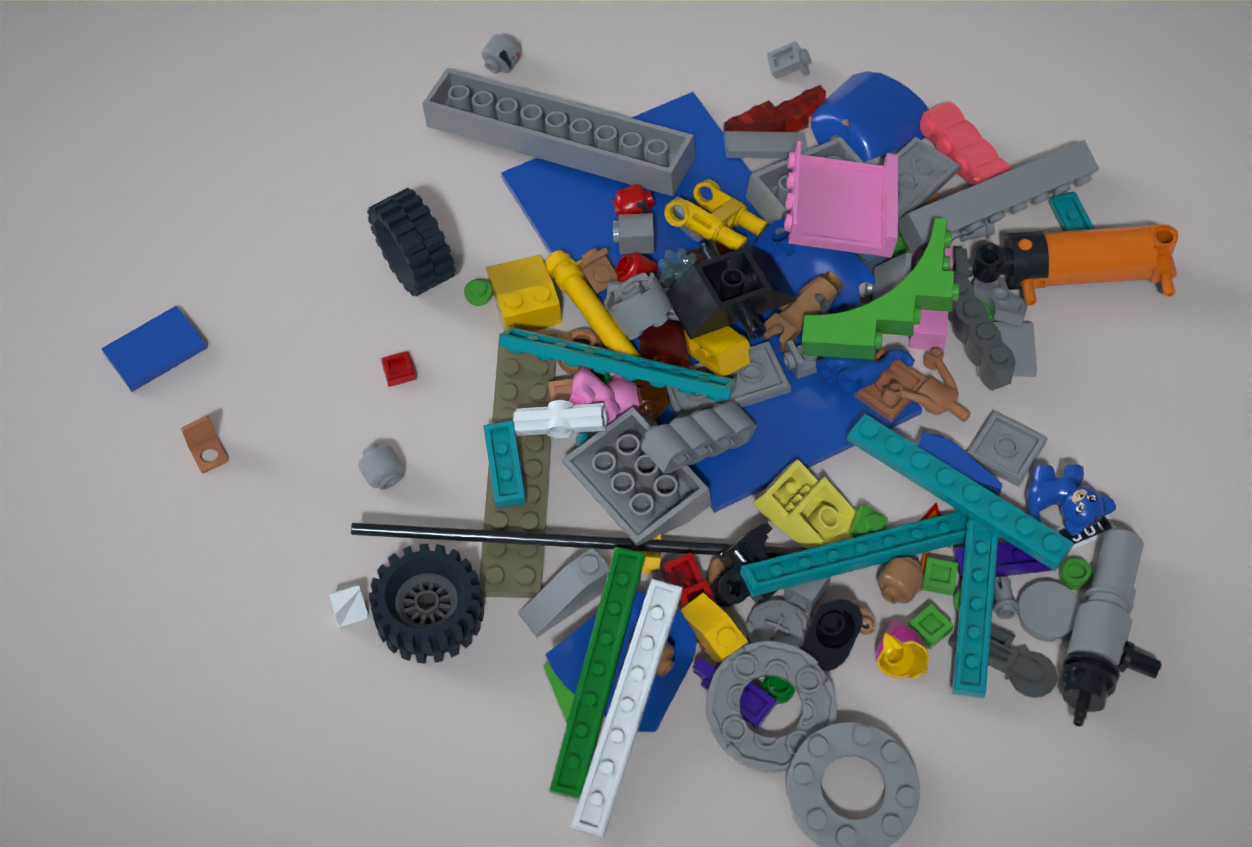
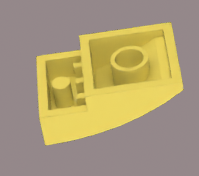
M798 459L788 465L752 502L776 527L807 549L853 537L849 532L856 511L825 477L818 481Z

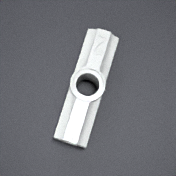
M554 400L548 404V407L516 409L513 415V422L517 436L547 434L555 439H567L574 432L605 431L608 418L604 403L574 405L569 401Z

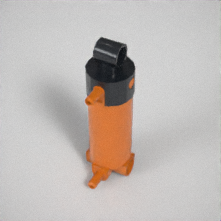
M1161 224L1044 233L1042 231L1007 233L1003 240V249L992 243L982 244L978 247L973 263V275L982 283L995 282L999 279L1000 275H1004L1007 288L1009 290L1022 289L1025 304L1029 306L1037 302L1034 290L1036 288L1150 280V283L1161 282L1164 295L1170 297L1176 293L1173 278L1176 277L1177 270L1172 255L1178 241V232L1170 225Z

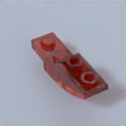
M818 85L812 89L805 90L788 101H783L776 107L770 100L760 105H755L750 110L738 116H733L724 122V132H800L809 127V117L813 115L816 108L826 99V91L821 85Z

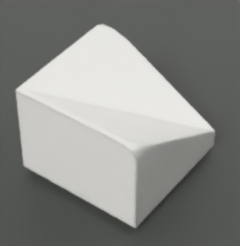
M359 585L329 595L339 628L368 619V612Z

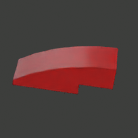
M691 552L660 566L665 582L682 587L683 589L678 604L679 610L702 593L717 605L707 580H703ZM696 638L697 643H698L699 646L701 647L702 651H704V650H705L704 647L701 645V643H700V642L698 641V639Z

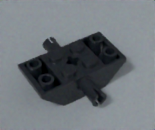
M708 241L710 248H708L706 242L702 243L698 247V253L704 261L693 265L666 291L671 307L691 340L741 322L749 339L756 340L754 332L758 338H761L767 330L758 315L797 300L796 295L771 255L747 246L721 255L713 241Z

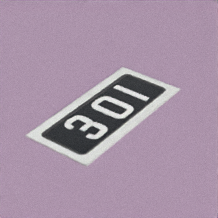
M1105 515L1097 524L1085 528L1079 535L1072 536L1067 532L1065 524L1053 530L1073 542L1072 549H1075L1101 538L1108 531L1117 528L1109 515Z

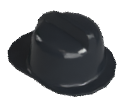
M844 599L832 600L818 606L812 614L811 625L804 639L803 651L818 662L817 665L822 671L834 670L845 662L863 624L862 613L858 606Z

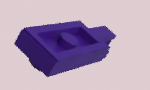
M700 657L692 668L694 669L693 673L704 680L701 683V687L707 692L711 679L721 663L718 662L713 667ZM752 682L743 689L740 697V713L742 718L757 729H759L777 705L776 699Z

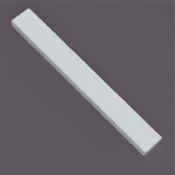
M651 579L571 824L572 829L604 838L683 592L682 587Z

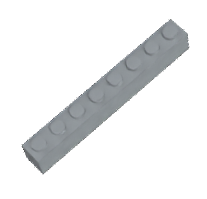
M1082 140L911 211L898 220V228L911 253L922 249L924 253L932 235L935 218L947 219L946 230L952 231L953 241L961 236L960 232L967 230L969 234L984 226L983 222L989 220L990 224H993L1005 218L1006 212L1011 211L1012 215L1026 209L1028 207L1027 203L1033 202L1035 206L1049 199L1048 195L1053 192L1055 196H1059L1070 190V185L1074 183L1076 187H1080L1092 180L1090 175L1098 171L1099 167L1086 141Z

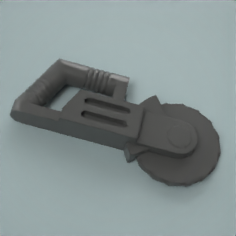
M991 624L990 637L1004 644L1002 645L990 639L988 665L1003 672L1005 680L1010 678V682L1016 691L1024 696L1036 698L1050 693L1056 686L1058 678L1056 667L1052 664L1051 660L1041 654L1029 653L1028 647L1018 651L1011 649L1010 647L1016 635ZM957 634L949 642L950 647L955 650Z

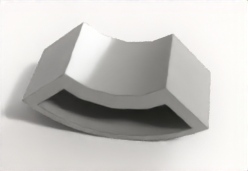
M653 213L619 214V220H613V243H619L620 254H630L633 252L640 254L654 253Z

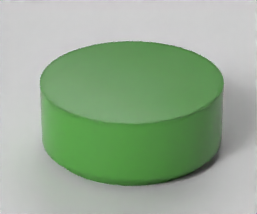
M1076 557L1065 560L1059 571L1061 583L1071 590L1084 589L1092 577L1091 566L1085 560Z

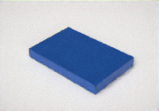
M174 306L101 349L126 386L133 392L207 349V347L179 308Z

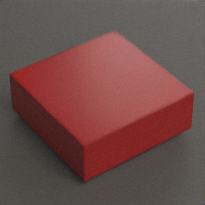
M409 351L380 358L388 387L417 380Z

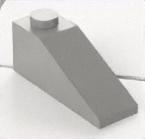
M591 548L567 564L519 612L520 618L538 638L603 593L609 566L596 550Z

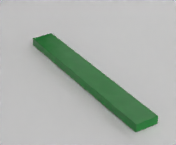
M620 547L614 548L549 788L550 793L580 800L593 760L643 571L646 553Z

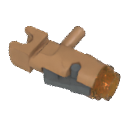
M831 271L819 274L815 280L800 289L795 302L779 307L781 312L779 314L775 312L763 324L767 330L763 337L770 339L773 335L780 334L779 342L781 345L779 348L781 352H785L786 341L793 340L795 343L797 336L803 331L805 315H827L837 297L841 294L840 290L844 287L840 278Z

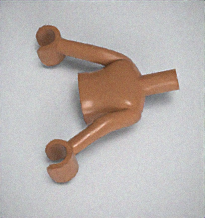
M934 348L930 354H926L923 364L928 369H937L945 385L931 377L919 388L917 393L903 390L900 383H892L889 389L884 390L882 395V401L888 405H895L900 398H905L921 404L925 407L926 411L934 415L949 411L962 422H966L971 415L968 410L957 403L958 388L942 361L944 352L940 348Z

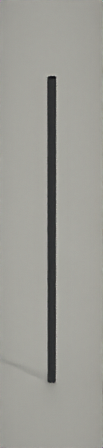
M369 523L351 524V535L611 550H614L615 547L634 551L682 554L691 552L692 554L719 555L730 545L725 543L652 539L636 546L630 538ZM764 546L768 558L807 549Z

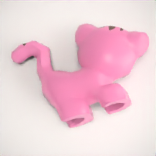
M586 366L579 367L573 378L572 394L569 402L574 405L604 403L608 418L607 426L615 421L616 417H620L632 407L642 417L648 416L644 414V411L640 410L636 391L638 387L634 382L623 379L621 375L616 374L612 380L604 384L591 372L592 368Z

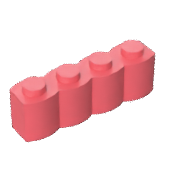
M948 101L923 112L919 123L921 133L932 143H935L937 151L961 165L957 174L968 181L970 187L1012 170L1005 160L999 158L993 146L985 139H982L977 128L971 122L965 120L963 113L954 103Z

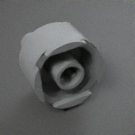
M644 272L629 278L618 286L620 290L618 294L613 296L610 293L604 300V306L621 332L629 340L637 338L643 333V330L652 325L653 327H659L664 324L669 318L666 313L671 308L667 294L653 272L650 273V277Z

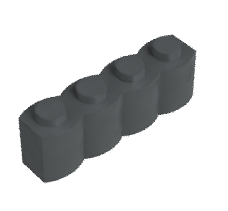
M962 274L954 276V283H960L959 300H953L952 312H948V320L952 322L955 336L960 342L965 344V351L969 360L975 366H979L980 379L987 388L993 391L1011 384L1016 364L1013 352L1002 342L998 327L988 319L985 305L974 296V288L968 278Z

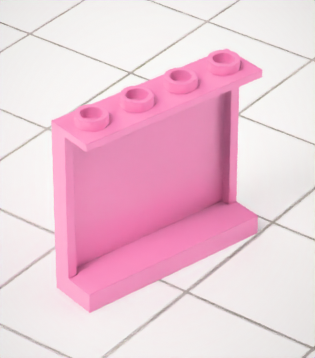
M797 141L795 151L789 152L787 169H792V172H788L786 189L791 190V193H787L785 210H790V214H786L784 231L789 232L788 244L892 258L898 239V155L887 153L883 166L803 155L801 154V141Z

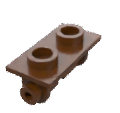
M655 356L653 360L660 362L659 356ZM635 380V385H640L636 389L640 410L644 411L646 415L651 414L653 421H656L670 405L666 387H655L650 385L649 381Z

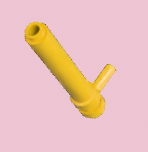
M562 250L550 254L545 261L547 272L551 278L555 279L559 289L567 293L608 350L642 357L627 336L621 332L608 310L585 281L583 272L578 267L583 259L575 262L570 254Z

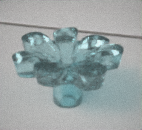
M683 248L678 249L676 254L672 249H667L664 252L666 260H659L658 266L660 270H663V275L666 278L673 277L675 280H678L695 263V254L690 253L686 256L687 251Z

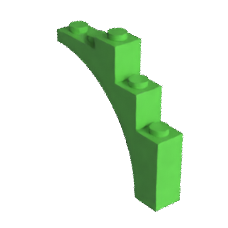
M934 219L932 235L922 258L912 272L893 290L879 299L853 310L827 315H805L802 334L803 355L875 360L876 349L882 348L883 334L914 335V325H920L921 310L952 312L953 300H959L960 283H954V271H949L950 256H945V248H951L952 231L946 230L947 219Z

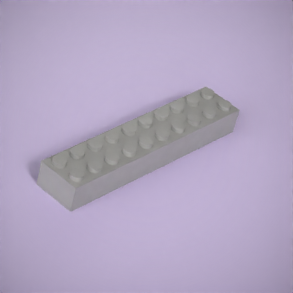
M450 68L445 70L422 103L427 127L627 184H640L645 189L670 196L675 194L695 159L694 135Z

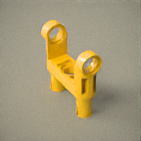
M705 179L697 184L693 192L695 200L704 209L688 200L676 199L666 206L664 212L667 222L675 227L684 226L704 239L711 240L714 243L718 241L733 251L744 247L748 239L733 231L732 228L734 226L737 227L739 225L760 237L768 225V221L747 211L748 207H746V204L721 191L719 185L710 179ZM702 186L711 189L713 194L711 200H706L702 197ZM675 205L681 206L684 209V219L675 217L673 213Z

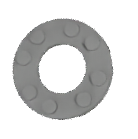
M762 641L748 644L727 657L713 675L706 697L707 720L712 734L721 748L734 760L751 769L764 772L788 771L790 763L801 744L816 731L835 724L837 702L834 688L830 679H827L824 672L817 665L818 662L800 648L777 641ZM762 676H776L787 681L797 691L801 700L802 715L798 726L790 734L780 738H766L754 733L747 726L740 713V697L743 689L752 680Z
M843 722L832 724L816 731L798 748L790 763L786 778V796H788L793 818L804 834L820 847H890L910 827L919 805V779L910 756L893 737L867 724ZM856 756L869 761L878 769L885 785V797L882 806L875 814L865 819L851 820L839 816L828 807L822 795L821 780L825 769L831 762L844 757Z

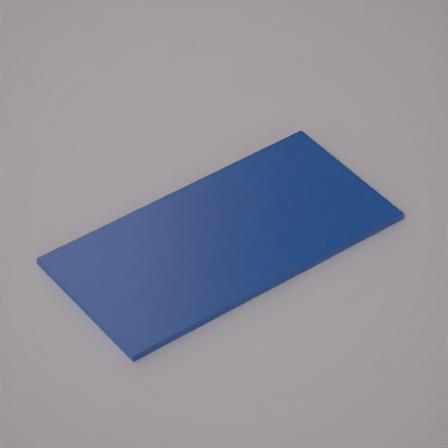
M694 92L631 117L694 135L695 159L675 194L670 196L650 190L655 206L650 207L651 213H653L654 253H644L642 255L657 264L658 277L662 272L665 262H671L676 272L688 271L693 265L704 261L698 253V247L706 242V245L710 248L708 240L703 238L699 242L694 241L679 227L668 223L664 214L665 205L677 196L704 209L699 206L700 204L695 200L693 193L696 185L703 180L710 179L715 181L721 191L746 204V207H748L747 211L764 220L746 198L752 172L742 158H726L724 134ZM534 158L501 172L502 180L549 254L562 250L570 254L573 260L577 262L582 260L581 256L593 248H597L598 251L607 248L609 253L606 257L615 270L620 258L626 254H620L619 243H613V220H618L612 199L616 198L615 194L618 190L632 186L631 184L539 158ZM702 186V197L706 200H711L713 197L711 189ZM739 225L732 228L733 231L748 238L745 246L753 248L759 237ZM774 231L772 240L775 242L782 241L788 236L789 232L785 231L777 235ZM718 241L715 243L721 255L733 251ZM790 248L786 251V254L788 256L793 255L795 248ZM607 289L596 295L603 305L607 297ZM843 303L839 306L836 313L851 309L846 303ZM762 313L759 314L758 317L761 320L762 324H764L765 320ZM668 319L659 327H653L652 325L643 330L640 336L630 340L642 358L653 360L655 356H659L660 362L680 367L700 363L688 354L684 328L680 321ZM741 322L729 325V327L740 335H744L750 347L769 341L791 386L790 393L741 408L757 425L749 442L735 449H727L717 456H707L702 461L687 466L709 488L710 507L715 513L766 489L788 465L797 459L808 469L854 447L855 445L847 441V435L864 414L891 429L921 415L922 408L919 403L912 401L893 422H890L856 397H850L845 394L838 386V379L828 384L818 376L817 372L796 379L792 369L788 370L784 364L783 353L785 352L780 351L779 347L781 344L779 340L774 342L772 338L765 339L763 336L758 338L755 332L756 340H751ZM797 336V341L794 343L795 346L802 345V338ZM670 405L656 420L659 426L669 424L675 419Z

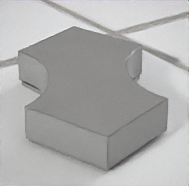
M999 277L998 280L992 283H982L975 278L973 283L974 296L985 301L991 308L994 316L993 320L1022 327L1028 305L1025 304V299L1017 297L1007 288L1005 278Z

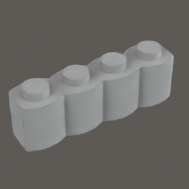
M734 401L720 402L712 409L698 410L691 416L675 418L669 424L651 427L645 433V440L641 449L663 473H671L685 465L698 463L707 456H717L727 449H735L750 441L757 425Z

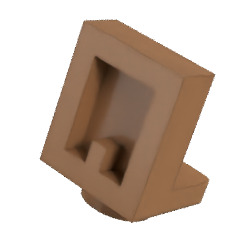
M597 248L591 249L581 256L583 261L578 265L583 272L585 281L596 295L607 289L609 280L617 281V274H615V270L606 257L609 253L607 248L600 251Z

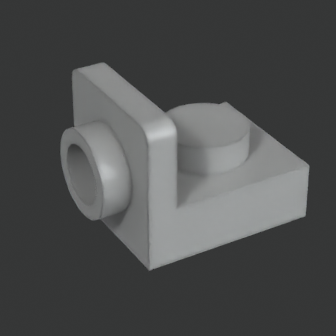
M796 41L767 53L771 74L775 79L798 69L805 76L810 75L808 66L811 64L810 55L806 49L802 50Z
M793 340L786 341L783 361L788 370L792 369L796 379L816 373V361L821 356L803 355L802 345L795 346Z

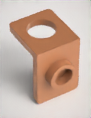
M205 416L181 428L187 446L201 473H206L228 462V457L215 434L209 416ZM213 449L218 452L217 458L212 462H204L201 459L202 453L206 450Z

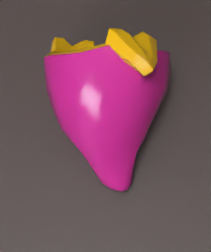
M892 620L876 652L878 668L882 673L894 678L910 677L915 679L923 674H927L929 672L927 667L929 653L922 637L911 626L899 620Z

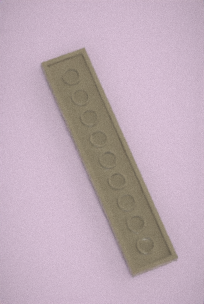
M544 334L557 338V334ZM498 342L492 424L513 421L514 412L518 408L548 407V404L551 402L548 382L555 381L556 359L541 360L535 354L527 352L523 354L512 353L508 351V348L499 346ZM515 433L526 504L495 508L490 468L488 466L483 530L545 533L551 437L547 434L517 436ZM482 542L479 577L482 597L534 598L542 590L545 546Z

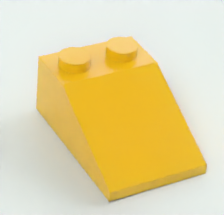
M540 254L485 267L504 331L508 327L535 331L562 324L560 303L553 281L546 270Z

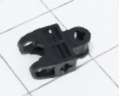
M768 521L738 537L717 556L727 568L710 585L718 606L730 607L743 602L748 596L756 604L766 602L777 592L773 591L752 597L740 574L741 566L769 559L765 553L764 546L769 538L767 534L773 527ZM728 585H731L732 589L730 590V595H728L726 592L729 588Z

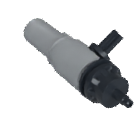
M1115 529L1105 533L1091 588L1085 593V603L1079 606L1068 651L1063 663L1064 669L1061 678L1065 688L1062 697L1068 705L1075 708L1073 724L1077 727L1083 726L1088 712H1098L1104 709L1107 697L1113 694L1116 689L1120 672L1123 673L1129 668L1155 679L1162 667L1161 661L1135 651L1134 643L1127 641L1132 625V619L1129 614L1133 609L1136 594L1134 583L1144 546L1143 540L1138 535L1127 530Z

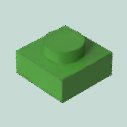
M863 504L856 509L849 533L858 537L885 530L888 518Z
M927 557L922 590L953 596L958 563Z
M932 604L908 624L920 634L929 649L933 648L951 633L954 625Z

